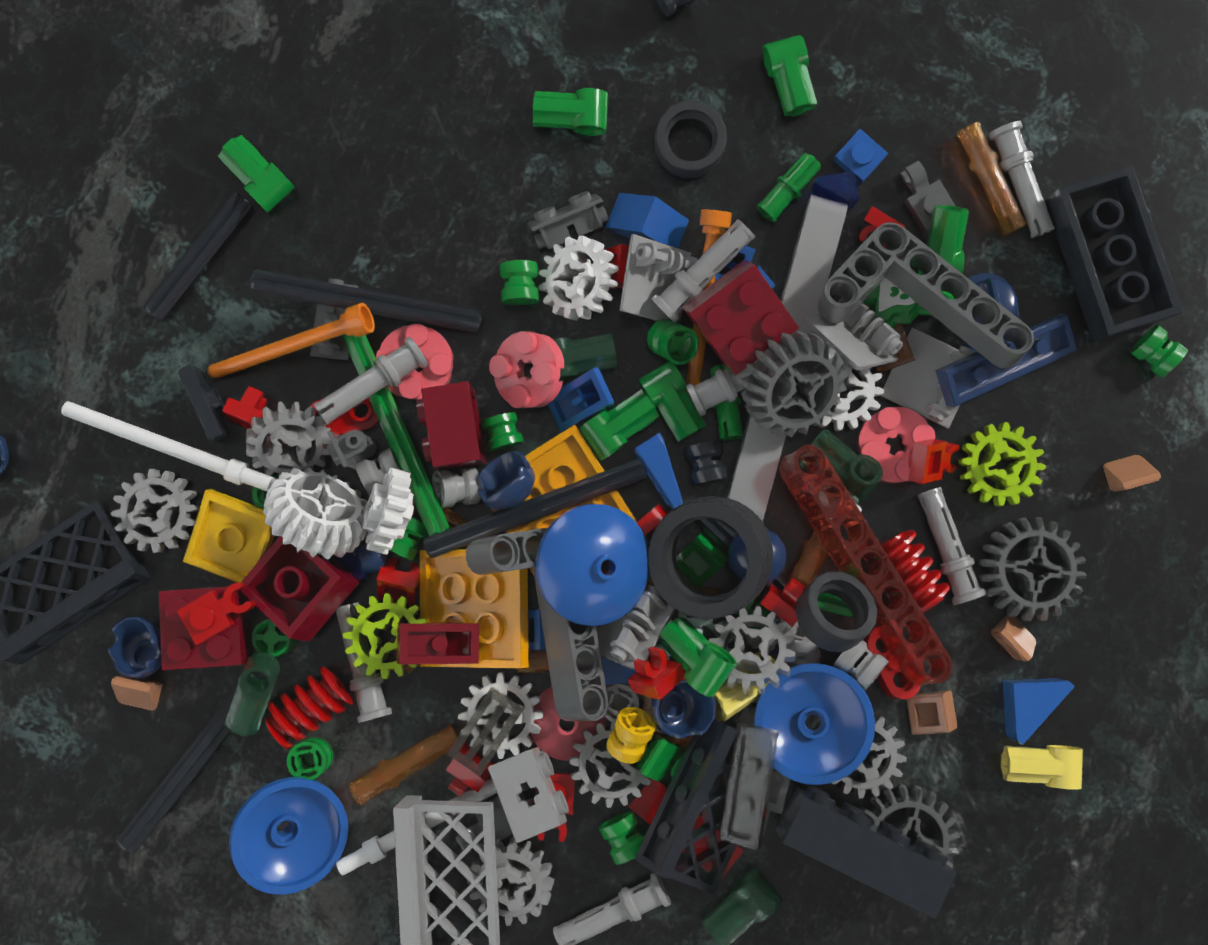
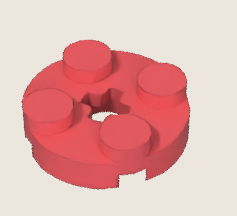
M415 323L402 326L391 332L384 339L376 354V360L381 354L384 356L389 355L405 344L404 340L408 337H411L417 344L429 366L420 372L416 370L401 378V384L396 387H391L388 384L390 391L394 395L408 400L422 399L421 388L449 384L453 369V353L444 337L432 328Z
M520 331L512 334L501 344L497 355L493 356L490 360L489 370L494 376L496 387L504 400L514 408L543 407L553 401L561 390L563 381H559L560 369H564V358L559 346L549 336L530 331ZM526 363L533 364V367L530 370V373L532 375L531 379L529 377H525L524 374V366Z
M884 408L872 415L868 422H864L858 432L856 447L857 452L859 451V457L863 462L861 464L868 474L885 483L908 481L910 473L908 458L913 449L914 442L935 439V431L920 414L909 408ZM898 435L902 438L905 450L904 452L898 451L895 455L889 453L890 446L886 444L887 438L894 439Z

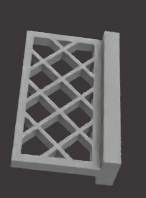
M405 796L393 808L401 945H432V930L437 924L454 939L450 945H473L465 936L476 925L489 937V945H500L493 802L422 800V796ZM425 812H437L449 824L439 836L426 825ZM452 813L460 814L457 817H455ZM466 813L483 814V831L477 837L459 821ZM451 828L469 843L458 856L441 840ZM483 836H484V845L480 842V839H481ZM427 839L431 842V844L428 847ZM434 846L451 862L441 874L428 863L427 853ZM472 848L485 859V869L478 876L461 860ZM454 866L471 882L461 894L444 879ZM485 875L486 884L481 880ZM436 885L453 901L442 913L430 902V891ZM474 887L487 898V908L481 914L464 899ZM456 905L473 921L462 933L445 917ZM486 915H488V922L484 919Z

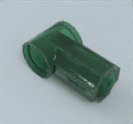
M612 333L572 340L571 338L553 339L559 346L564 358V369H560L559 381L574 379L578 377V374L586 373L596 367L599 370L617 367Z
M828 429L823 430L804 452L805 455L836 481L838 494L849 503L857 504L865 501L883 476L882 467L876 459L865 454L857 455Z
M258 652L251 655L239 676L238 685L224 723L232 733L241 736L258 734L272 691L280 674L279 661L275 656L267 652ZM251 672H261L268 679L258 680L252 676Z
M752 869L737 881L731 889L732 894L702 920V924L718 945H730L755 922L761 923L765 921L781 906L783 898L758 869Z

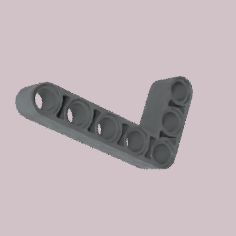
M892 222L880 225L829 278L818 301L817 308L822 318L831 323H840L848 319L877 286L887 278L999 368L1007 369L1014 367L1034 343L1032 330L1023 321L903 226ZM881 244H888L894 250H887L883 248ZM911 267L920 269L924 275L916 274ZM856 269L865 270L870 276H862L857 273ZM941 291L950 293L954 300L946 298ZM831 295L841 296L846 303L835 302ZM974 315L982 318L985 322V325L976 322L972 316ZM1004 340L1012 342L1017 350L1007 347Z
M548 528L500 534L472 541L466 550V561L471 571L477 575L533 567L557 714L565 721H597L601 719L607 711L608 697L596 626L577 624L557 614L544 599L537 582L536 555L540 541Z

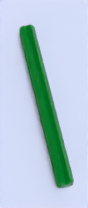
M342 335L359 376L376 365L374 362L376 357L366 335L361 337ZM387 385L371 395L369 400L400 470L411 473L410 493L414 494L413 501L428 535L432 536L448 530L449 524Z

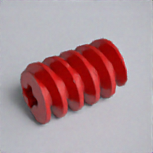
M915 530L899 532L869 551L882 550L883 554L876 562L878 566L891 564L892 567L884 576L886 579L899 577L900 580L893 590L894 592L907 590L908 594L901 603L903 605L916 604V608L909 615L911 618L937 605L950 590L948 583L935 584L941 577L942 573L940 570L927 571L933 563L932 557L918 558L925 549L923 543L910 545L916 537L917 533Z
M324 666L320 667L322 676L320 682L311 675L307 676L309 685L307 691L299 684L294 685L296 693L294 700L286 693L281 694L284 705L282 708H279L273 702L268 703L271 715L265 717L266 725L272 736L285 749L293 747L294 739L298 741L305 739L307 730L311 732L318 730L320 726L319 720L324 723L331 721L333 717L332 711L336 713L344 712L346 708L345 702L351 705L354 704L349 691L336 674Z

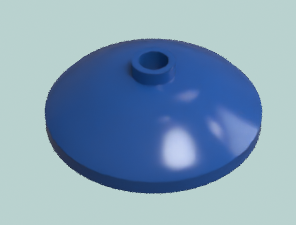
M585 504L561 514L544 533L536 555L537 582L546 602L563 618L588 626L608 624L626 615L642 597L650 576L648 566L649 546L644 533L629 515L608 505ZM607 560L609 562V570L603 574L601 572V564Z
M817 663L791 667L789 676L778 675L780 686L776 688L769 683L765 688V693L761 694L758 700L754 718L755 735L758 745L767 761L778 772L789 779L811 785L836 782L855 771L870 751L875 733V718L871 702L860 684L840 669ZM817 715L820 718V726L817 729L811 730L807 728L805 721L808 716Z
M289 777L273 781L253 793L236 814L229 835V851L232 862L243 880L262 892L291 894L305 890L322 880L334 868L336 861L340 859L348 837L347 814L336 794L326 785L316 780ZM288 821L285 829L277 831V826L281 822Z

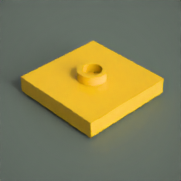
M213 489L205 490L183 562L236 583H241L271 547L274 538L272 527L265 523L266 515L263 513L264 509Z

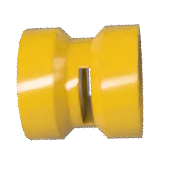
M626 707L619 712L615 721V728L610 732L606 746L612 757L623 763L633 764L643 758L647 749V742L651 740L656 725L651 715L645 710L638 707Z

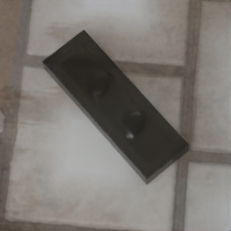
M740 722L736 728L738 732L734 741L720 840L758 850L762 847L779 731Z

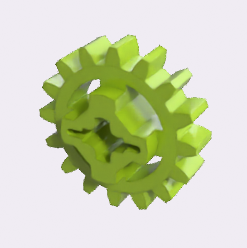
M1007 422L1000 424L998 430H996L993 424L984 427L985 436L979 431L970 435L975 444L967 443L962 446L961 449L968 454V457L958 460L959 465L967 467V472L960 475V479L971 480L972 484L967 491L969 493L980 491V502H988L993 497L994 506H1004L1006 498L1010 505L1020 503L1019 494L1024 498L1033 495L1029 485H1041L1042 480L1036 476V471L1046 469V465L1037 463L1036 457L1041 456L1044 451L1043 449L1033 450L1031 445L1037 439L1035 436L1025 439L1022 437L1024 427H1016L1010 432V426ZM1007 441L1017 446L1020 452L1008 447ZM984 449L985 456L981 464L978 465L979 454ZM1014 459L1013 463L1007 464V467L1003 469L989 470L990 466L996 465V462L1000 460ZM1023 465H1025L1024 475L1020 480L1018 475ZM986 477L994 481L996 487L1000 488V490L988 485L983 478Z
M385 593L383 603H379L374 596L369 597V608L366 609L358 604L355 608L360 616L357 619L347 618L346 621L354 627L352 632L343 633V638L352 640L353 645L349 646L345 652L346 654L357 653L358 658L353 664L356 668L363 666L365 663L368 665L366 675L373 676L377 669H380L382 679H389L390 671L394 669L399 677L404 676L403 666L405 664H397V661L384 663L389 653L397 651L398 623H403L404 616L409 623H428L425 618L416 620L415 615L420 609L417 605L410 607L408 610L405 608L407 598L401 596L395 604L389 593ZM390 610L387 612L385 619L375 623L368 621L375 613ZM389 626H392L391 633L396 636V640L394 643L387 642L382 647V639L378 637V632L380 629L387 631ZM361 633L368 636L372 646L369 656L362 646ZM408 664L412 668L418 666V664Z

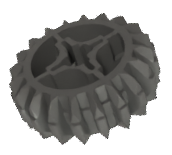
M796 330L792 337L789 334L781 333L779 343L767 339L768 349L765 352L755 350L758 360L756 363L746 364L747 370L751 375L741 378L743 386L746 388L741 392L743 400L747 403L745 405L746 410L755 418V422L760 427L768 429L777 436L783 432L792 438L796 431L806 435L809 425L812 424L820 428V419L823 416L832 417L831 407L841 404L840 398L837 395L847 390L842 380L848 376L845 368L842 367L844 361L831 343L827 340L824 341L817 334H812L811 332L806 335L804 332Z
M1040 517L1033 518L1031 523H1029L1027 518L1017 519L1016 527L1012 523L1003 524L1005 535L1000 532H993L991 538L996 546L989 544L983 546V551L991 555L990 560H979V566L989 567V574H982L979 576L981 582L992 583V586L985 590L986 596L991 597L999 594L994 606L1002 609L1008 605L1007 615L1016 617L1020 613L1023 621H1032L1034 614L1039 621H1046L1049 612L1053 616H1060L1062 614L1060 603L1066 607H1072L1074 601L1069 593L1081 594L1083 590L1079 585L1075 584L1076 579H1085L1087 575L1083 571H1077V565L1085 563V557H1075L1073 554L1081 545L1078 542L1066 543L1070 538L1071 532L1062 530L1057 533L1058 523L1051 521L1044 526L1043 519ZM1028 538L1027 546L1023 547L1022 555L1015 561L1006 560L1013 546L1019 541ZM1043 542L1052 549L1059 566L1053 565L1048 561L1046 547L1043 546ZM1032 564V566L1038 567V569L1047 570V573L1033 575V573L1027 572L1025 569H1018L1017 566ZM1005 572L1011 573L1017 578L1019 582L1018 591L1022 592V598L1009 586ZM1050 578H1058L1050 593L1037 600V593L1042 592L1044 582Z
M900 783L896 787V796H894L890 789L883 787L882 794L884 800L880 801V799L872 794L869 796L870 802L875 805L870 811L864 806L859 808L867 813L866 816L873 820L872 823L877 826L881 820L883 821L893 811L906 808L905 811H901L898 820L891 823V825L902 830L904 835L910 832L915 838L935 846L945 856L947 854H959V849L949 844V841H955L960 838L959 832L948 829L956 823V818L951 814L944 815L947 812L948 805L943 801L935 803L937 795L932 791H928L922 796V788L918 785H913L908 795L906 786ZM919 809L924 810L930 817L934 827V839L921 833V820L918 818ZM912 839L910 842L915 844L916 840ZM947 860L946 864L953 869V864Z

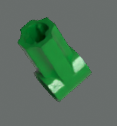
M797 35L764 44L763 58L769 77L774 78L784 115L793 117L816 108L817 101L807 70L809 58L803 37Z
M583 88L576 90L575 93L535 91L533 126L572 129L577 134L587 136L603 135L606 133L609 95L604 90L595 88Z
M242 135L231 138L222 147L218 157L245 185L243 188L267 213L295 189L294 185L272 162L268 163L260 155V152Z
M934 205L927 246L963 274L965 257L962 246L969 211L966 208L952 205ZM918 269V274L924 275V273L920 269Z
M669 361L638 379L642 391L648 396L655 408L658 409L677 443L706 426L696 406L687 394L686 383L673 362Z
M641 389L609 412L605 410L599 413L578 430L599 461H602L623 447L628 442L627 439L652 424L660 415L648 396Z
M678 617L675 621L667 624L660 633L661 641L659 644L678 663H682L683 668L686 670L684 677L688 684L699 693L708 697H714L736 667V659L721 646L709 642L686 618Z

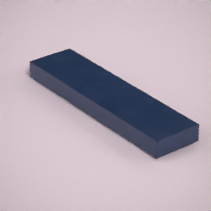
M1057 315L1030 327L1034 335V343L1014 367L1007 369L999 368L977 351L935 370L946 406L955 407L1077 351L1068 315ZM1004 340L1007 347L1017 350L1012 342Z

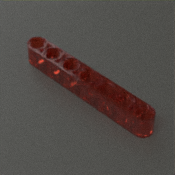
M804 445L787 454L780 463V473L839 571L854 576L867 587L874 597L877 608L874 628L905 678L914 685L938 684L946 681L952 672V661L949 654L825 453L815 445ZM799 458L806 462L808 473L800 469L798 465ZM820 491L827 496V507L819 499ZM841 524L844 525L848 531V540H845L841 536ZM862 558H864L869 565L868 574H866L862 570ZM883 591L889 597L888 608L883 604L882 601ZM904 625H906L910 632L909 641L903 636ZM925 658L930 664L929 675L924 670Z

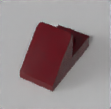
M398 623L397 664H479V623Z

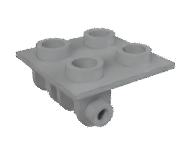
M631 234L620 311L655 321L670 319L651 298L655 294L660 296L676 280L675 274L682 270L686 272L698 258L691 257L690 252ZM682 312L679 314L680 319L677 321L679 324H681Z
M841 298L838 303L843 304L846 303V301L843 298ZM864 302L848 319L840 323L828 322L820 314L803 318V321L813 329L812 333L831 343L834 349L841 355L844 364L850 368L861 370L896 362L899 359L894 354L903 346V342L900 341V334L887 323H884L881 317L875 319L876 313L873 310H869V307Z
M911 328L907 339L915 361L893 368L883 387L884 393L880 396L902 407L909 408L921 416L949 429L960 405L955 407L946 406L935 370L975 352L964 346H961L958 350L915 328Z
M649 585L638 603L620 619L596 626L601 657L635 670L634 660L637 658L648 660L650 656L648 648L651 646L655 647L661 637V631L675 612V609L661 597L656 587Z

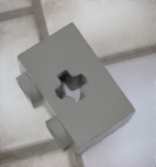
M539 747L527 750L488 767L516 843L567 822L565 816L569 812L567 801L561 790H555L550 777L554 775L553 765L546 752L541 754ZM529 787H537L539 790V794L534 799H526L524 796V791L528 790Z

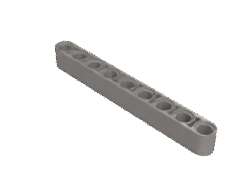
M810 195L780 300L799 326L797 330L804 332L806 335L810 332L812 333L813 329L803 321V318L819 315L818 301L829 279L848 204L815 195ZM749 414L726 498L746 505L763 521L786 435L782 432L777 436L768 429L760 427L755 422V418Z

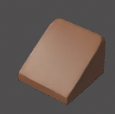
M1132 455L1103 465L1110 491L1113 490V492L1159 481V478H1161L1160 472L1140 455Z
M1007 615L990 630L992 632L991 635L1014 659L1028 662L1032 658L1036 639L1016 617Z
M120 675L112 678L111 682L116 698L120 703L147 710H156L163 685L160 681L147 678L129 679Z
M951 690L917 694L912 698L906 699L912 735L950 733L957 728Z

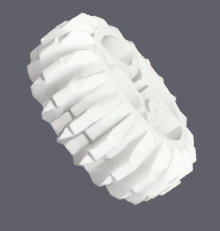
M309 467L303 472L293 468L290 473L282 472L280 477L275 479L273 485H270L264 502L263 513L266 515L265 523L272 527V535L282 536L284 545H294L297 547V552L305 550L310 553L312 558L316 554H321L326 559H329L333 554L342 558L346 552L353 553L368 532L367 529L362 528L364 523L363 513L368 501L361 498V491L350 488L351 482H342L337 479V475L333 477L327 475L323 469L318 473Z

